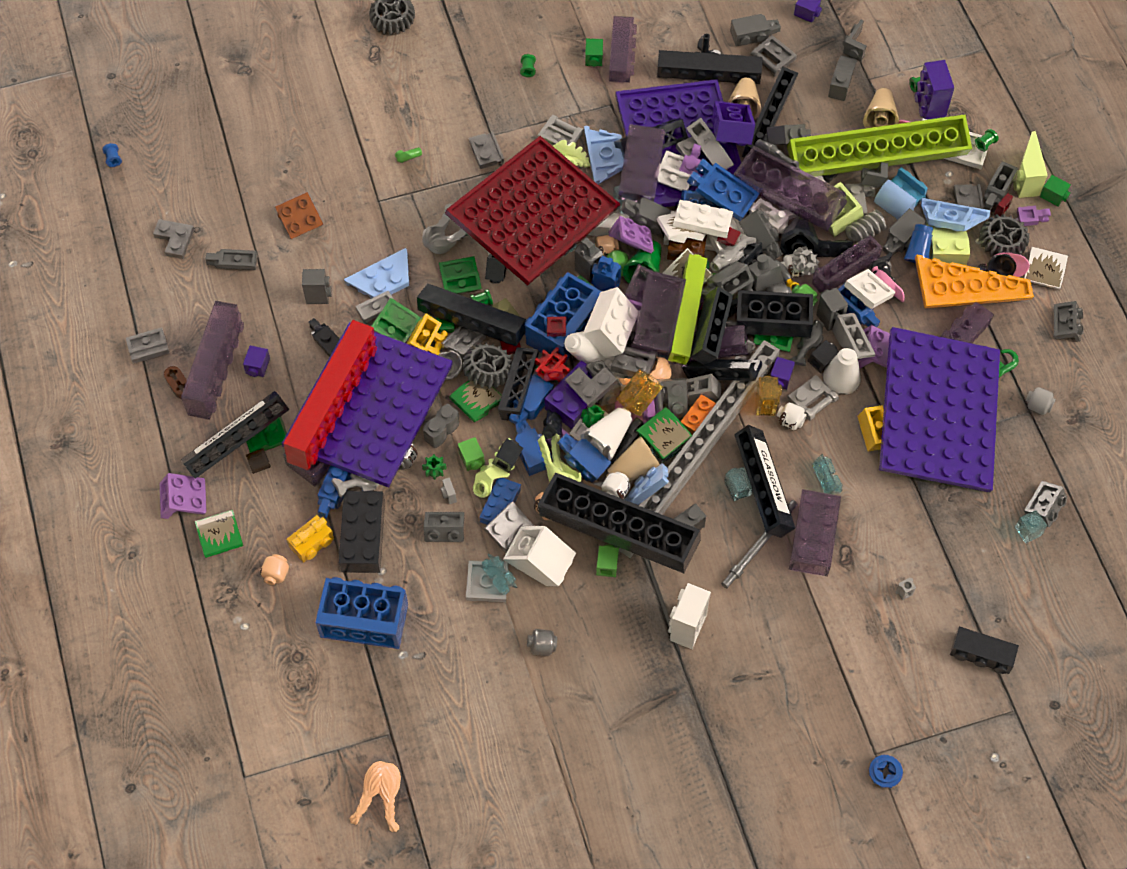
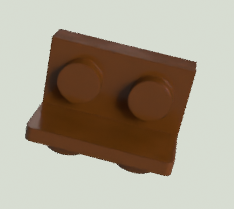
M705 234L703 241L688 237L684 243L669 240L667 260H676L687 248L693 254L704 257L707 234Z

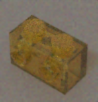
M639 369L616 399L626 410L641 416L663 386L654 376Z
M758 377L755 394L756 416H775L777 405L780 404V396L782 395V386L778 385V377Z

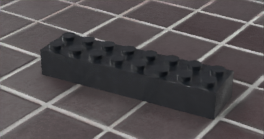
M556 472L538 503L539 515L683 574L701 541L700 529Z

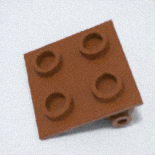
M308 192L275 206L278 212L277 216L282 220L290 239L323 225Z

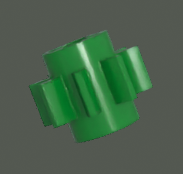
M597 405L588 406L587 410L583 409L582 423L590 428L604 418L605 411H602V408Z
M435 454L430 458L426 457V464L422 465V469L426 471V477L431 476L434 480H436V477H443V470L447 469L446 464L443 463V457L438 458Z

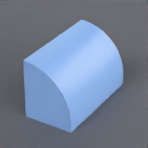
M888 179L877 193L874 203L898 220L909 208L914 211L917 200Z

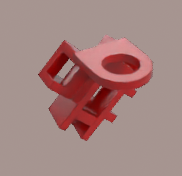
M557 347L551 354L543 350L541 358L535 359L536 365L539 366L535 373L546 382L549 380L561 382L570 371L564 365L568 355L564 354L562 356L558 353L559 348Z

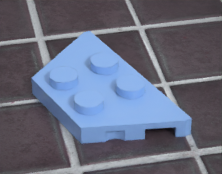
M584 126L593 181L600 184L627 168V162H624L621 149L615 148L614 141L621 139L622 136L616 133H608L601 129L598 132L591 130L589 126Z
M926 198L921 199V207L928 225L935 226L936 228H947L953 231L964 232L990 217V210Z
M405 248L345 278V284L357 288L358 292L368 295L370 298H374L386 291H389L392 295L408 287L407 249Z
M663 463L656 468L652 467L646 476H640L635 481V486L624 500L639 505L668 484V468Z

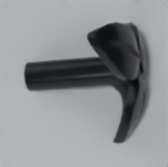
M706 33L700 37L697 48L701 52L697 53L721 54L718 50H709V34Z

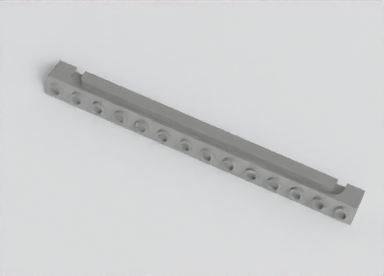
M765 340L761 343L749 359L761 360L762 362L756 380H734L669 465L667 472L668 484L644 500L639 506L662 515L665 513L773 368L776 358L779 357L780 349ZM619 548V551L629 558L634 554Z

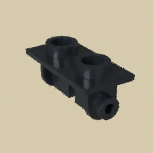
M819 239L816 257H852L853 241H848V239L835 241Z
M762 242L758 245L756 243L747 245L743 250L744 255L737 262L747 264L748 266L757 262V257L763 254Z
M548 409L547 417L543 420L544 427L542 435L546 439L552 438L556 433L559 436L562 435L561 416L557 412H552Z

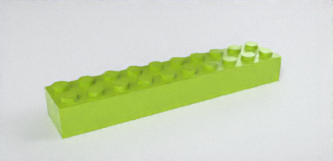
M965 114L794 138L788 142L787 150L789 158L798 161L802 171L798 174L791 168L793 180L859 171L863 168H878L881 162L888 163V166L964 156L972 150V144Z

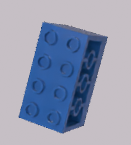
M567 272L564 277L558 279L556 287L548 292L546 300L537 306L534 315L526 320L524 325L526 344L533 349H538L540 353L545 350L549 354L557 347L559 348L558 353L562 356L564 354L568 355V360L572 354L565 348V339L572 333L585 330L599 294L602 291ZM547 317H566V336H547Z
M338 577L326 578L315 622L320 638L399 649L409 605L406 590L400 586L386 587L379 583L365 584L359 580L344 581Z

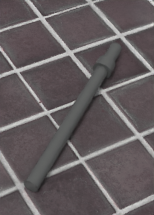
M791 500L788 504L790 513L798 505L794 500ZM765 531L741 561L730 569V574L721 583L724 588L727 589L735 579H738L744 573L743 569L770 539L771 534Z

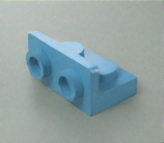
M902 167L898 169L897 175L890 180L917 200L915 207L926 196L927 186Z

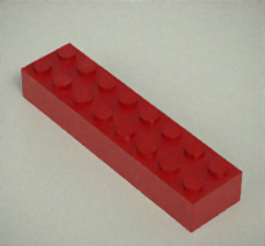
M352 320L283 443L288 463L309 470L311 465L316 463L319 450L325 447L328 434L332 433L335 428L336 419L342 416L345 403L349 402L352 397L353 388L359 385L362 372L367 370L370 357H374L377 351L374 327Z

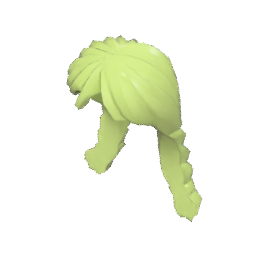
M556 433L551 440L553 463L551 462L550 451L544 435L538 439L544 463L546 464L549 482L555 472L581 482V473L569 467L560 458V447L557 444L560 436Z

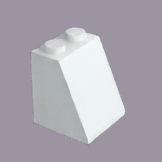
M546 526L520 527L503 560L545 586H559L564 580V576L571 566L576 553Z

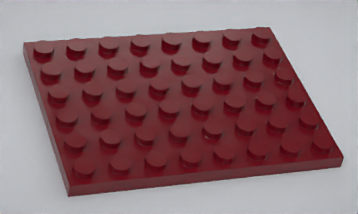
M539 136L447 208L445 215L528 286L620 207V203L543 137Z

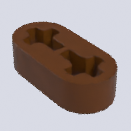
M168 367L164 371V377L177 398H188L192 391L189 382L178 367ZM172 373L176 375V380H174L173 377L170 376ZM181 385L185 391L182 392L178 386Z

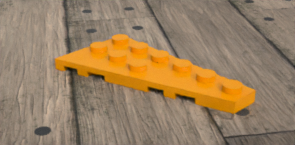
M918 254L915 256L925 309L1032 300L1034 297L1029 279L1011 275H999L993 271H981L980 268L953 262H941L940 259H928Z

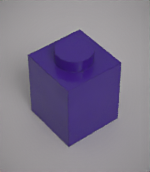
M798 0L795 4L794 16L812 23L815 17H819L822 11L820 7L821 0Z
M249 346L243 363L246 374L252 377H264L270 361L268 349Z
M777 357L770 375L769 385L787 390L795 362Z

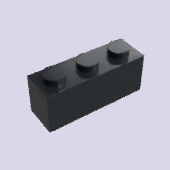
M959 626L954 637L950 655L960 661L967 660L973 662L978 667H988L994 669L997 673L1009 674L1014 667L1019 645Z

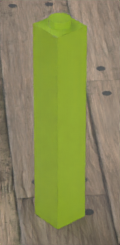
M689 254L685 263L668 361L684 365L687 364L691 354L708 259L701 255Z

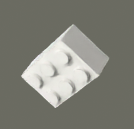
M618 287L600 292L583 334L604 358L623 354L639 311Z
M689 583L686 589H681L677 599L679 600L677 607H673L670 615V627L668 633H671L670 641L693 649L707 616L710 591Z

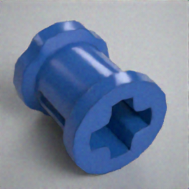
M109 143L102 148L103 153L106 155L105 162L109 167H116L122 163V159L118 155V145Z

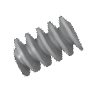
M876 209L874 212H870L863 218L858 219L857 222L846 226L845 231L850 241L861 245L863 240L867 241L869 237L872 238L875 234L886 230V224L882 213Z

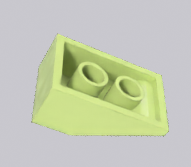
M1036 131L1031 133L1017 172V178L1013 183L1014 191H1017L1018 198L1040 196L1048 176Z
M931 226L933 227V237L929 259L936 258L940 259L941 262L967 265L970 257L967 232Z

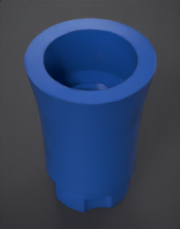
M922 224L915 225L904 260L916 263L915 256L917 254L929 259L933 227Z

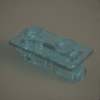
M821 454L813 462L812 466L826 497H829L833 491L835 493L842 492L843 485L838 475L832 476L836 472L832 460Z
M487 554L490 560L485 559L482 562V568L490 579L495 575L498 576L492 581L498 591L505 595L510 591L509 587L517 588L514 582L516 579L511 572L504 569L503 566L505 564L499 556Z

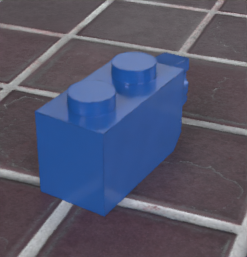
M602 256L598 264L593 266L592 274L594 276L591 284L602 292L616 287L619 288L621 265L613 262L612 258Z
M843 284L838 290L848 303L846 314L855 313L860 325L878 327L880 320L875 316L873 309L866 306Z
M534 374L521 415L511 414L509 421L517 424L526 419H536L544 408L545 398L554 389V385ZM514 400V408H517L518 401Z
M526 420L515 424L517 432L515 441L523 447L519 456L528 475L531 476L546 470V464L544 463L538 439L542 436L541 433L538 434L535 428L531 429Z
M566 433L557 442L566 453L564 458L567 459L568 465L580 471L581 476L591 483L596 481L612 463L587 439L577 441Z
M330 465L317 495L319 499L318 505H320L318 510L320 517L327 518L330 510L339 509L343 501L344 495L342 497L339 496L337 489L331 482L332 479H340L343 482L352 479L350 476L352 473Z

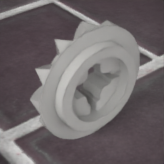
M806 246L797 248L792 255L795 268L805 275L813 274L818 269L817 265L820 262L816 259L817 255L812 253V249L808 250Z

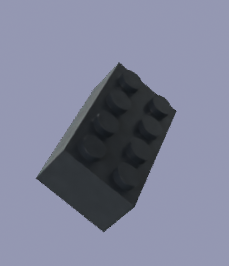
M738 290L735 334L811 338L813 294Z
M346 491L344 493L338 562L342 573H381L385 512L383 491Z

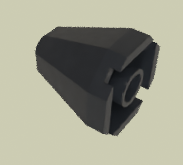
M798 216L794 218L782 234L780 250L784 255L793 254L797 248L805 246L808 250L812 249V253L816 255L819 239L813 223L808 217Z

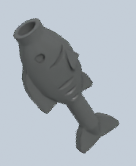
M761 139L757 140L755 149L780 165L786 164L798 174L802 172L799 162L786 157L783 152L776 148V145Z
M815 320L813 322L811 338L801 337L800 342L797 344V348L800 349L798 355L789 359L794 361L795 365L806 366L804 357L807 352L812 348L817 349L822 344L824 324L821 321Z

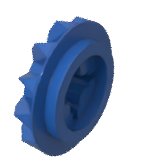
M880 755L871 762L869 776L874 784L879 785L881 788H892L901 781L903 769L896 758L890 755ZM886 765H888V772H890L891 774H888L887 777L883 779V772H881L880 770H883L886 767Z

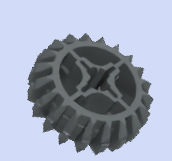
M375 0L374 3H371L369 11L370 21L373 27L377 28L378 32L383 31L384 35L387 32L390 35L396 32L398 35L399 31L405 32V28L410 29V25L413 24L415 19V9L411 0Z
M996 214L994 218L990 217L988 221L984 222L980 230L979 241H981V247H985V252L990 251V257L998 253L1021 255V253L1025 252L1030 233H1027L1028 227H1024V222H1018V218L1013 219L1012 215L1006 217L1003 214L1000 217ZM994 230L997 231V232H995V234L991 235V232H992V231H994ZM1017 239L1018 242L1013 244L1012 242Z
M486 342L484 345L478 343L477 346L472 345L470 350L468 349L462 361V370L464 371V376L468 377V381H474V385L480 384L481 388L487 386L489 389L494 386L497 389L499 385L503 386L507 381L512 364L511 355H507V350H501V346L495 347L494 343L492 345H488Z

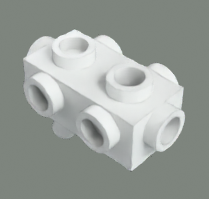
M761 198L756 203L754 202L748 210V215L756 210L766 212L770 218L771 226L779 234H783L788 228L789 217L785 212L777 210L771 203Z

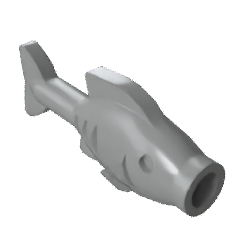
M742 234L740 241L736 245H729L726 249L718 251L713 262L710 263L711 269L718 272L720 269L738 261L744 255V252L740 250L746 245L755 243L756 238Z
M354 474L350 475L352 479L343 482L336 478H333L331 481L340 497L344 495L346 489L351 487H360L361 491H374L379 485Z

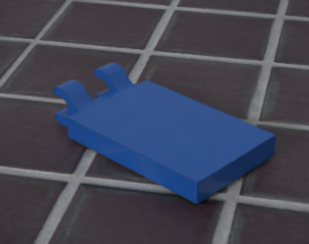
M704 159L700 161L696 168V171L704 175L701 177L693 171L687 180L689 185L697 186L696 192L721 209L733 211L732 216L738 221L743 219L760 194L717 163L712 166Z

